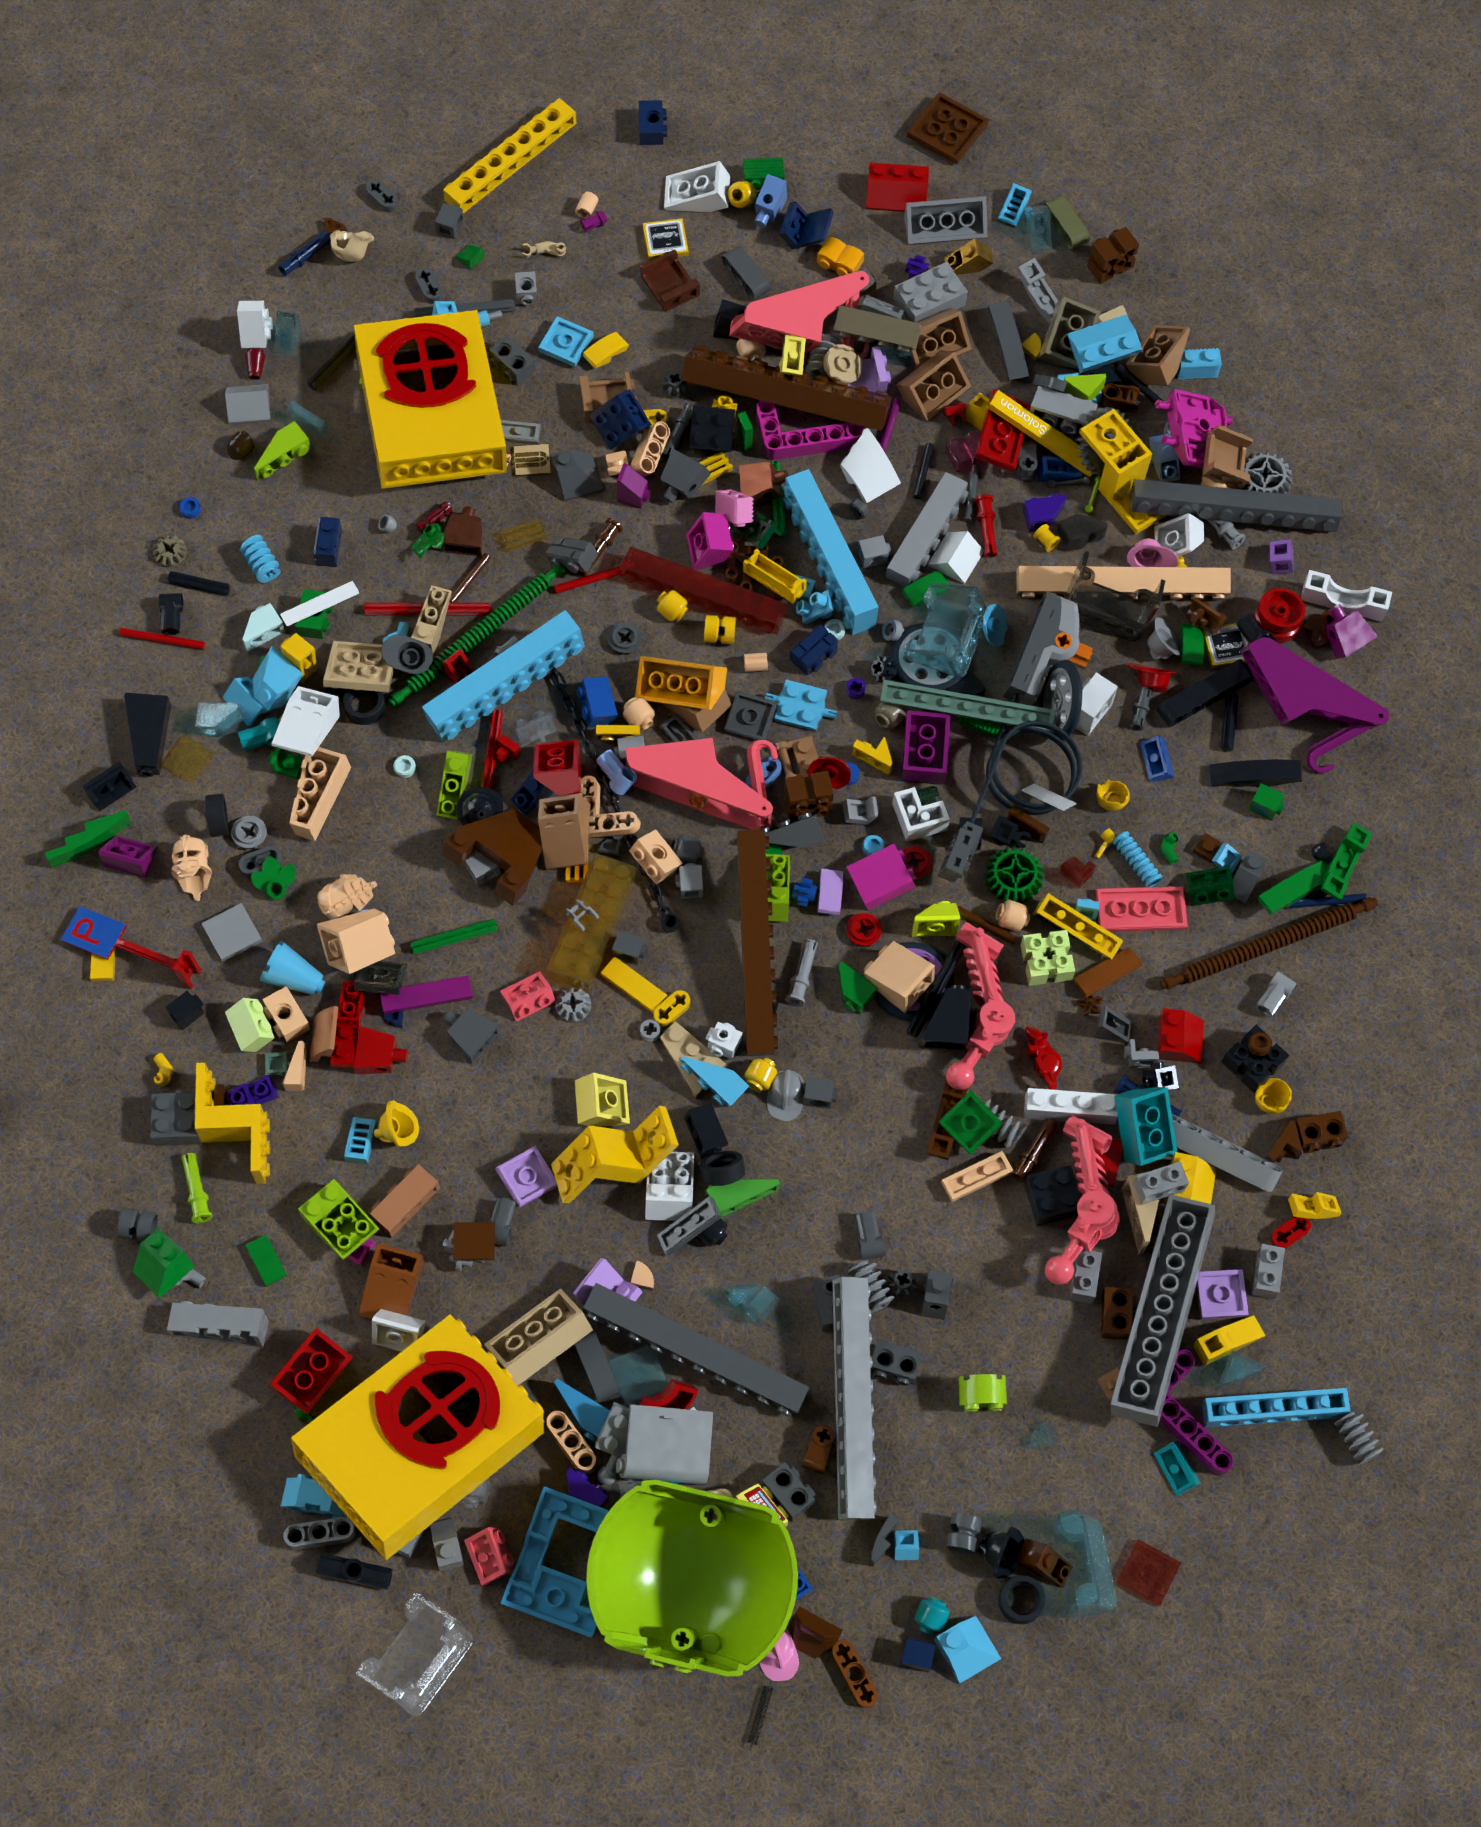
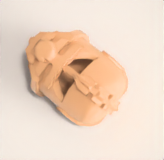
M185 834L173 846L172 862L174 866L171 869V873L178 880L185 893L193 894L194 900L200 901V894L208 889L212 870L208 866L207 857H209L208 845L199 838L190 837V835Z
M341 874L339 879L327 884L318 892L319 907L330 920L344 917L355 908L361 911L372 899V889L377 886L376 881L367 883L362 877L358 878L356 874Z

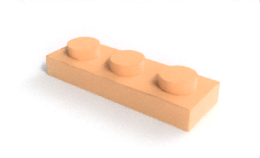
M1001 1151L942 1179L941 1183L951 1202L1012 1174L1013 1169L1004 1152Z

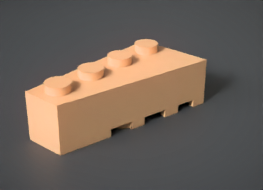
M318 747L313 756L305 755V759L302 761L301 778L298 780L297 796L294 799L289 822L296 836L316 841L351 769L346 755Z

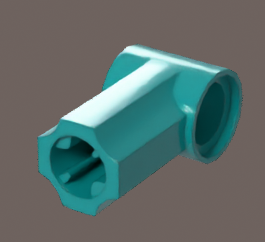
M267 718L259 726L238 732L243 750L247 751L265 744L272 746V741L279 726L278 718Z

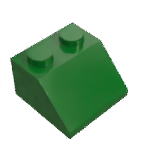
M157 1228L140 1243L133 1273L160 1299L195 1266L184 1251L163 1231Z

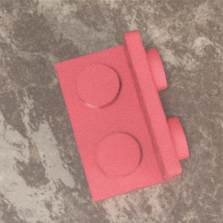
M540 971L500 991L516 1021L556 1001L551 986Z
M498 1527L485 1528L464 1540L481 1585H487L504 1575L513 1573L515 1562L505 1545V1536Z

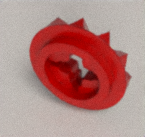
M919 846L904 848L903 852L907 858L904 861L906 868L911 867L917 879L925 875L927 876L932 867L930 854ZM911 857H913V859L916 862H921L918 863L917 870L914 868L913 865H909L911 863Z
M858 913L851 917L847 923V936L852 943L858 944L860 947H870L875 942H878L882 934L880 921L869 913ZM861 923L865 927V929H871L868 930L867 937L863 934V932H858L861 929Z

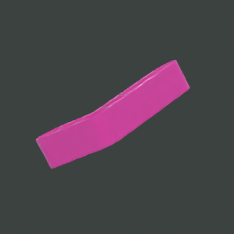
M762 400L757 403L756 420L765 457L770 460L851 449L853 444H856L862 435L863 429H865L864 426L847 422L781 432L775 404Z

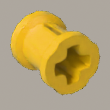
M1048 524L1039 527L1033 535L1034 539H1038L1045 546L1047 552L1054 549L1061 540L1059 536H1055L1049 530Z

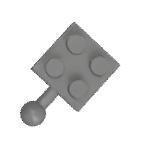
M615 1402L595 1442V1448L612 1454L607 1465L598 1471V1480L603 1485H611L615 1482L617 1477L615 1471L617 1459L626 1454L629 1408Z

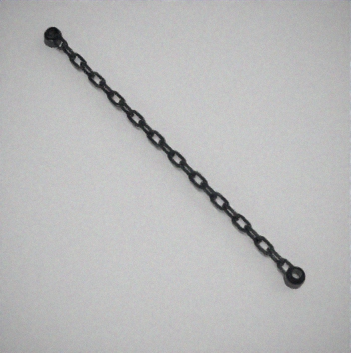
M554 667L551 669L553 672L552 681L555 687L560 689L563 694L562 703L566 711L572 713L574 718L572 724L576 733L583 737V749L587 757L593 759L595 764L594 773L597 779L604 783L606 788L604 791L605 797L610 805H614L616 813L624 812L619 808L618 794L613 791L616 799L611 801L608 793L611 794L612 789L607 781L608 776L605 774V776L602 775V778H600L597 770L601 768L596 761L598 755L596 746L592 741L588 740L585 722L575 712L577 705L574 698L567 694L565 690L566 681L562 673L557 672ZM560 676L563 684L560 683L558 686L555 678ZM569 698L573 704V706H570V709L566 704V701H569ZM579 721L581 722V724H582V726H583V728H584V729H580V732H579V730H578V728H577V725H576V724H579ZM590 744L592 745V748L594 750V752H591V755L587 750V747H590ZM627 834L626 843L629 849L632 847L630 841L633 838L635 841L638 840L634 834ZM637 861V867L641 875L647 877L649 882L648 891L652 899L658 901L660 906L659 915L662 919L661 925L663 930L668 933L675 932L679 928L678 916L673 914L669 907L664 906L662 901L663 892L659 884H655L647 873L643 872L641 865ZM655 886L657 887L659 894H656V897L652 892V889H654ZM673 922L674 926L668 927L666 924Z

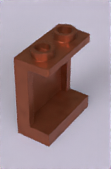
M675 249L665 252L660 257L648 260L641 265V278L664 312L700 296L699 282L697 279L692 280L679 262L678 253Z

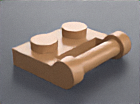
M812 736L789 742L781 741L774 745L777 753H779L784 769V780L788 777L808 776L809 765L818 758ZM787 751H793L800 774L793 773Z

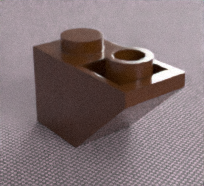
M1027 1538L1015 1559L1027 1570L1061 1588L1064 1587L1073 1568L1069 1562L1047 1544Z

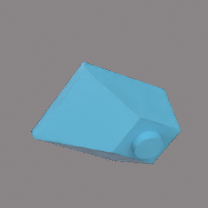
M271 646L252 679L253 697L268 711L283 707L303 675L275 646Z
M976 1616L956 1624L936 1636L934 1640L959 1684L1001 1660L1000 1655Z

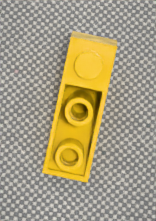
M1253 1315L1198 1338L1193 1347L1202 1364L1206 1366L1266 1335Z

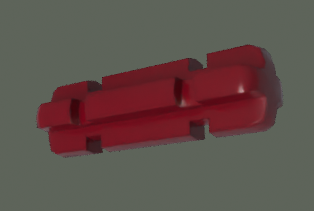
M447 501L443 502L440 508H436L425 517V520H421L416 524L418 531L423 534V530L427 525L439 523L445 518L444 515L447 516L453 511L452 506Z

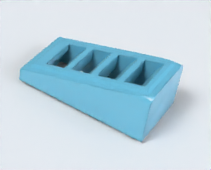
M1013 183L997 220L1016 227L1031 197L1032 190ZM1014 195H1017V196L1022 197V198H1024V199H1023V201H1022V200L1017 199V198H1015V197H1013V196H1014ZM1011 201L1016 202V203H1018V204H1021V206H1020V207H1019V206H1016V205H1014V204H1012V203H1010V202H1011ZM1010 207L1012 209L1017 210L1018 212L1015 213L1013 211L1008 210L1007 208ZM1006 213L1011 216H1014L1015 219L1012 220L1010 218H1007L1004 216V214Z
M353 1117L344 1154L345 1162L368 1165L376 1120ZM357 1124L369 1125V1130L357 1128ZM355 1133H363L368 1135L367 1137L355 1136ZM354 1141L366 1143L365 1145L354 1144ZM352 1149H359L364 1151L363 1153L352 1152Z

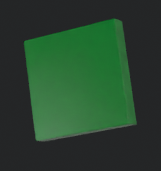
M970 1090L939 1121L944 1129L969 1155H972L1003 1124L973 1090Z

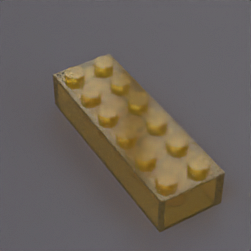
M598 853L594 854L572 908L577 904L576 900L578 899L583 901L586 907L590 906L598 914L599 918L596 920L594 915L591 916L586 913L580 917L578 921L585 928L582 932L580 927L577 928L573 924V919L568 916L546 969L548 979L574 988H581L588 993L590 992L637 878V867ZM579 908L574 914L578 916L583 910Z

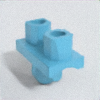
M833 591L815 592L811 594L808 601L800 600L796 603V613L802 615V623L809 624L820 617L828 619L832 616V611H834V605L831 601Z

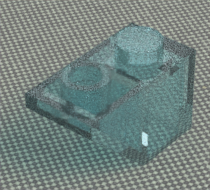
M234 701L199 704L194 727L202 736L223 737L247 717V712L240 703Z
M763 1284L728 1286L725 1290L726 1301L734 1308L740 1307L745 1312L744 1316L752 1323L758 1322L761 1325L779 1305L780 1298Z

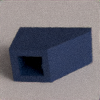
M534 768L511 799L524 815L539 805V799L548 798L554 793L534 779Z

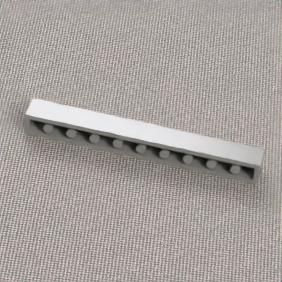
M840 1277L832 1280L838 1520L875 1519L874 1514L877 1509L876 1501L874 1500L876 1479L873 1476L875 1454L872 1441L874 1440L875 1432L872 1427L874 1406L871 1403L873 1381L871 1380L870 1373L873 1361L870 1356L872 1335L869 1332L871 1310L869 1309L868 1301L871 1290L868 1285V1278Z

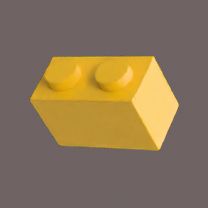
M297 633L282 642L280 646L281 653L303 673L299 680L303 683L317 670L315 648Z

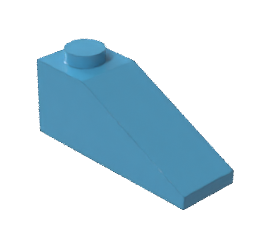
M556 1378L554 1381L555 1389L581 1431L585 1433L583 1437L595 1444L610 1410Z

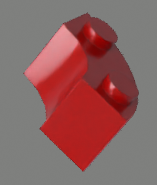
M671 1379L668 1386L661 1393L653 1396L642 1395L639 1405L688 1409L695 1400L698 1389L692 1384Z

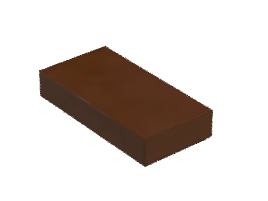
M1014 805L1011 807L1007 819L1018 823L1019 830L1030 832L1032 838L1040 843H1044L1050 828Z

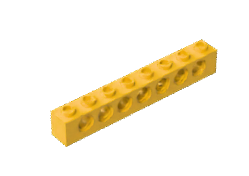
M560 98L550 103L540 114H536L526 125H522L517 132L507 137L498 147L493 148L483 159L476 161L469 170L462 172L455 181L448 183L443 189L444 201L449 205L458 206L465 213L576 124V111Z

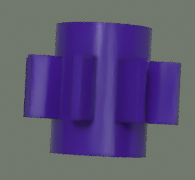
M917 255L915 258H909L905 268V272L910 273L909 279L928 271L929 264L925 263L926 257Z

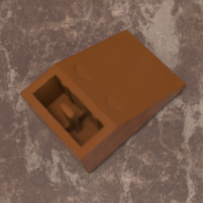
M377 1243L358 1316L372 1320L373 1316L380 1309L408 1316L425 1264L423 1255Z

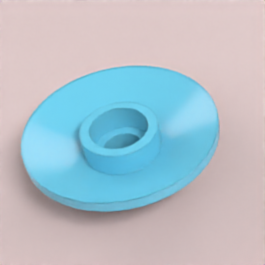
M991 604L987 607L982 623L985 637L989 644L994 647L1001 646L1004 643V636L1008 630L1006 614L998 604Z

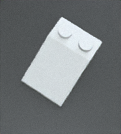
M718 161L666 176L664 209L671 211L713 212L728 208L729 173L722 163Z

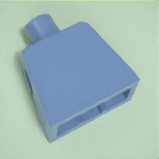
M767 175L755 203L757 217L754 222L756 225L765 227L768 221L775 223L787 200V184L785 180Z

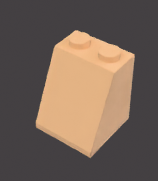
M370 909L317 924L328 965L351 974L395 954V942L389 931L387 915L382 911Z
M893 941L889 946L885 945L880 950L879 957L874 962L870 961L864 968V978L874 984L880 994L902 1012L906 1013L934 982L935 966Z

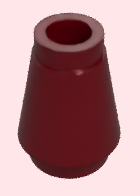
M248 348L245 354L248 378L251 380L261 379L266 357L261 348Z

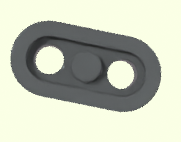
M267 846L242 856L239 860L241 873L246 877H251L252 872H262L263 863L268 856L275 857L282 864L283 856L280 849L275 846ZM251 864L255 866L251 870L247 869V867Z

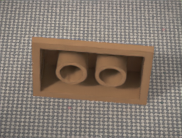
M949 308L916 322L922 326L916 351L910 349L909 352L905 353L915 369H917L940 350L953 351L956 356L971 350L961 311Z
M940 350L896 386L903 400L925 421H928L940 412L943 407H946L969 389L971 384L955 352Z

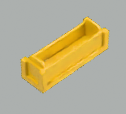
M757 548L748 560L745 559L743 561L744 573L792 604L806 591L807 580L804 578L800 579L767 558Z

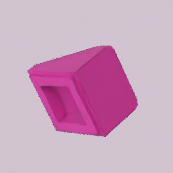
M371 1239L366 1240L347 1258L362 1265L376 1242Z

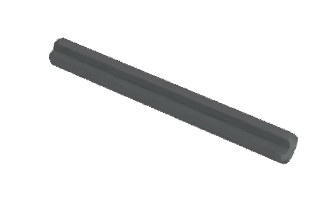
M513 299L455 304L458 312L473 310L481 312L486 310L489 314L499 310L501 312L515 310ZM433 306L415 308L414 318L432 316Z

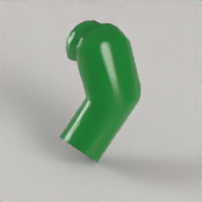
M1175 832L1166 834L1160 845V850L1170 865L1179 861L1178 856L1174 852V847L1179 839Z

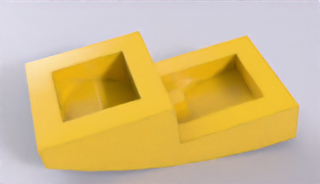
M614 332L594 343L583 352L582 356L596 369L608 364L613 356L625 352L629 344L617 332Z
M1316 1192L1312 1198L1293 1193L1288 1198L1294 1217L1325 1219L1339 1217L1342 1214L1336 1196Z

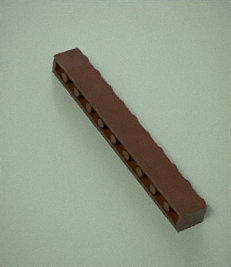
M765 829L738 830L737 848L746 1056L774 1055V1049H778V1036H774L773 1027H777V1013H773L772 1005L776 1004V991H772L771 982H775V969H771L770 960H774V946H770L769 938H773V924H769L768 915H772V902H768L767 893H771V880H767L766 871H770V858H766L765 850L769 849V836H765Z

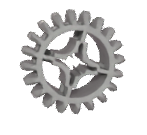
M1260 451L1256 455L1251 453L1248 458H1245L1244 472L1250 474V481L1241 490L1286 494L1289 492L1292 483V470H1288L1289 463L1283 464V458L1277 459L1276 453L1273 456H1270L1268 451L1265 455H1262Z

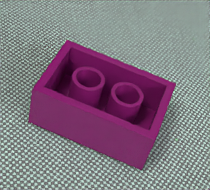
M907 711L902 781L945 784L951 714Z

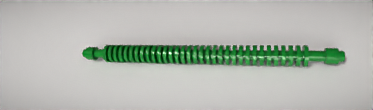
M554 565L547 574L540 573L532 579L530 583H527L526 586L503 602L501 606L493 610L489 616L478 622L464 636L462 635L451 646L443 650L439 656L437 655L432 659L429 669L424 673L413 674V676L405 681L406 686L390 696L388 700L390 705L393 707L395 705L399 706L411 692L416 695L418 691L425 688L435 677L437 678L439 674L445 671L443 662L458 649H462L464 654L471 651L485 637L487 638L501 627L502 624L512 618L514 614L516 615L518 611H521L531 601L541 595L543 591L551 587L550 581L556 576L560 577L565 573L566 568Z

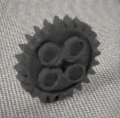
M1105 407L1098 408V411L1093 410L1092 416H1086L1088 422H1082V425L1086 426L1113 408ZM1115 409L1122 419L1128 423L1129 420L1124 419V413H1119V410ZM1112 433L1104 434L1108 439L1115 438ZM1083 437L1077 438L1081 442L1077 449L1082 451L1078 457L1084 458L1081 464L1087 465L1086 470L1091 471V474L1102 476L1105 463Z

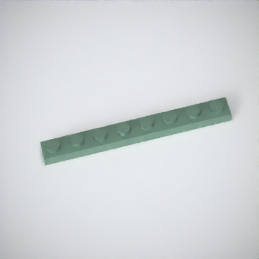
M884 680L880 703L951 714L1010 726H1017L1027 721H1043L1053 724L1056 712L1053 709Z

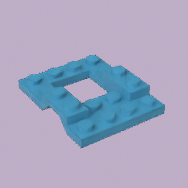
M544 1486L526 1533L517 1565L509 1579L501 1604L593 1638L597 1625L590 1609L587 1582L543 1566L558 1519L597 1532L610 1510Z

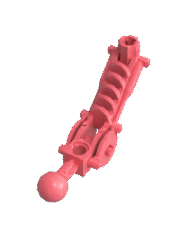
M967 922L962 926L955 939L967 946V949L963 951L967 959L966 965L969 969L968 975L971 979V988L974 991L973 997L980 1006V1012L975 1016L973 1035L965 1047L969 1049L961 1062L951 1064L946 1072L948 1084L956 1090L967 1089L973 1084V1068L980 1057L985 1059L993 1046L1002 1044L1016 1023L1012 1007L1004 1002L1002 998V989L999 986L1000 980L997 976L998 971L993 963L1004 945L985 934L982 928H975Z
M1074 1115L1066 1121L1063 1133L1077 1141L1071 1142V1148L1074 1151L1072 1153L1075 1160L1074 1167L1078 1172L1076 1173V1179L1079 1182L1078 1190L1083 1196L1077 1204L1079 1216L1068 1231L1069 1245L1062 1255L1051 1257L1045 1266L1046 1278L1056 1285L1067 1284L1072 1279L1074 1274L1073 1262L1083 1249L1090 1253L1099 1240L1111 1237L1117 1231L1120 1223L1117 1205L1107 1190L1108 1182L1105 1179L1107 1177L1106 1171L1103 1169L1105 1167L1104 1161L1096 1153L1103 1154L1108 1151L1113 1140L1112 1136Z

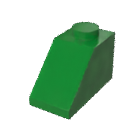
M841 961L838 967V977L842 1002L850 1012L856 1011L858 1014H861L874 998L877 987Z

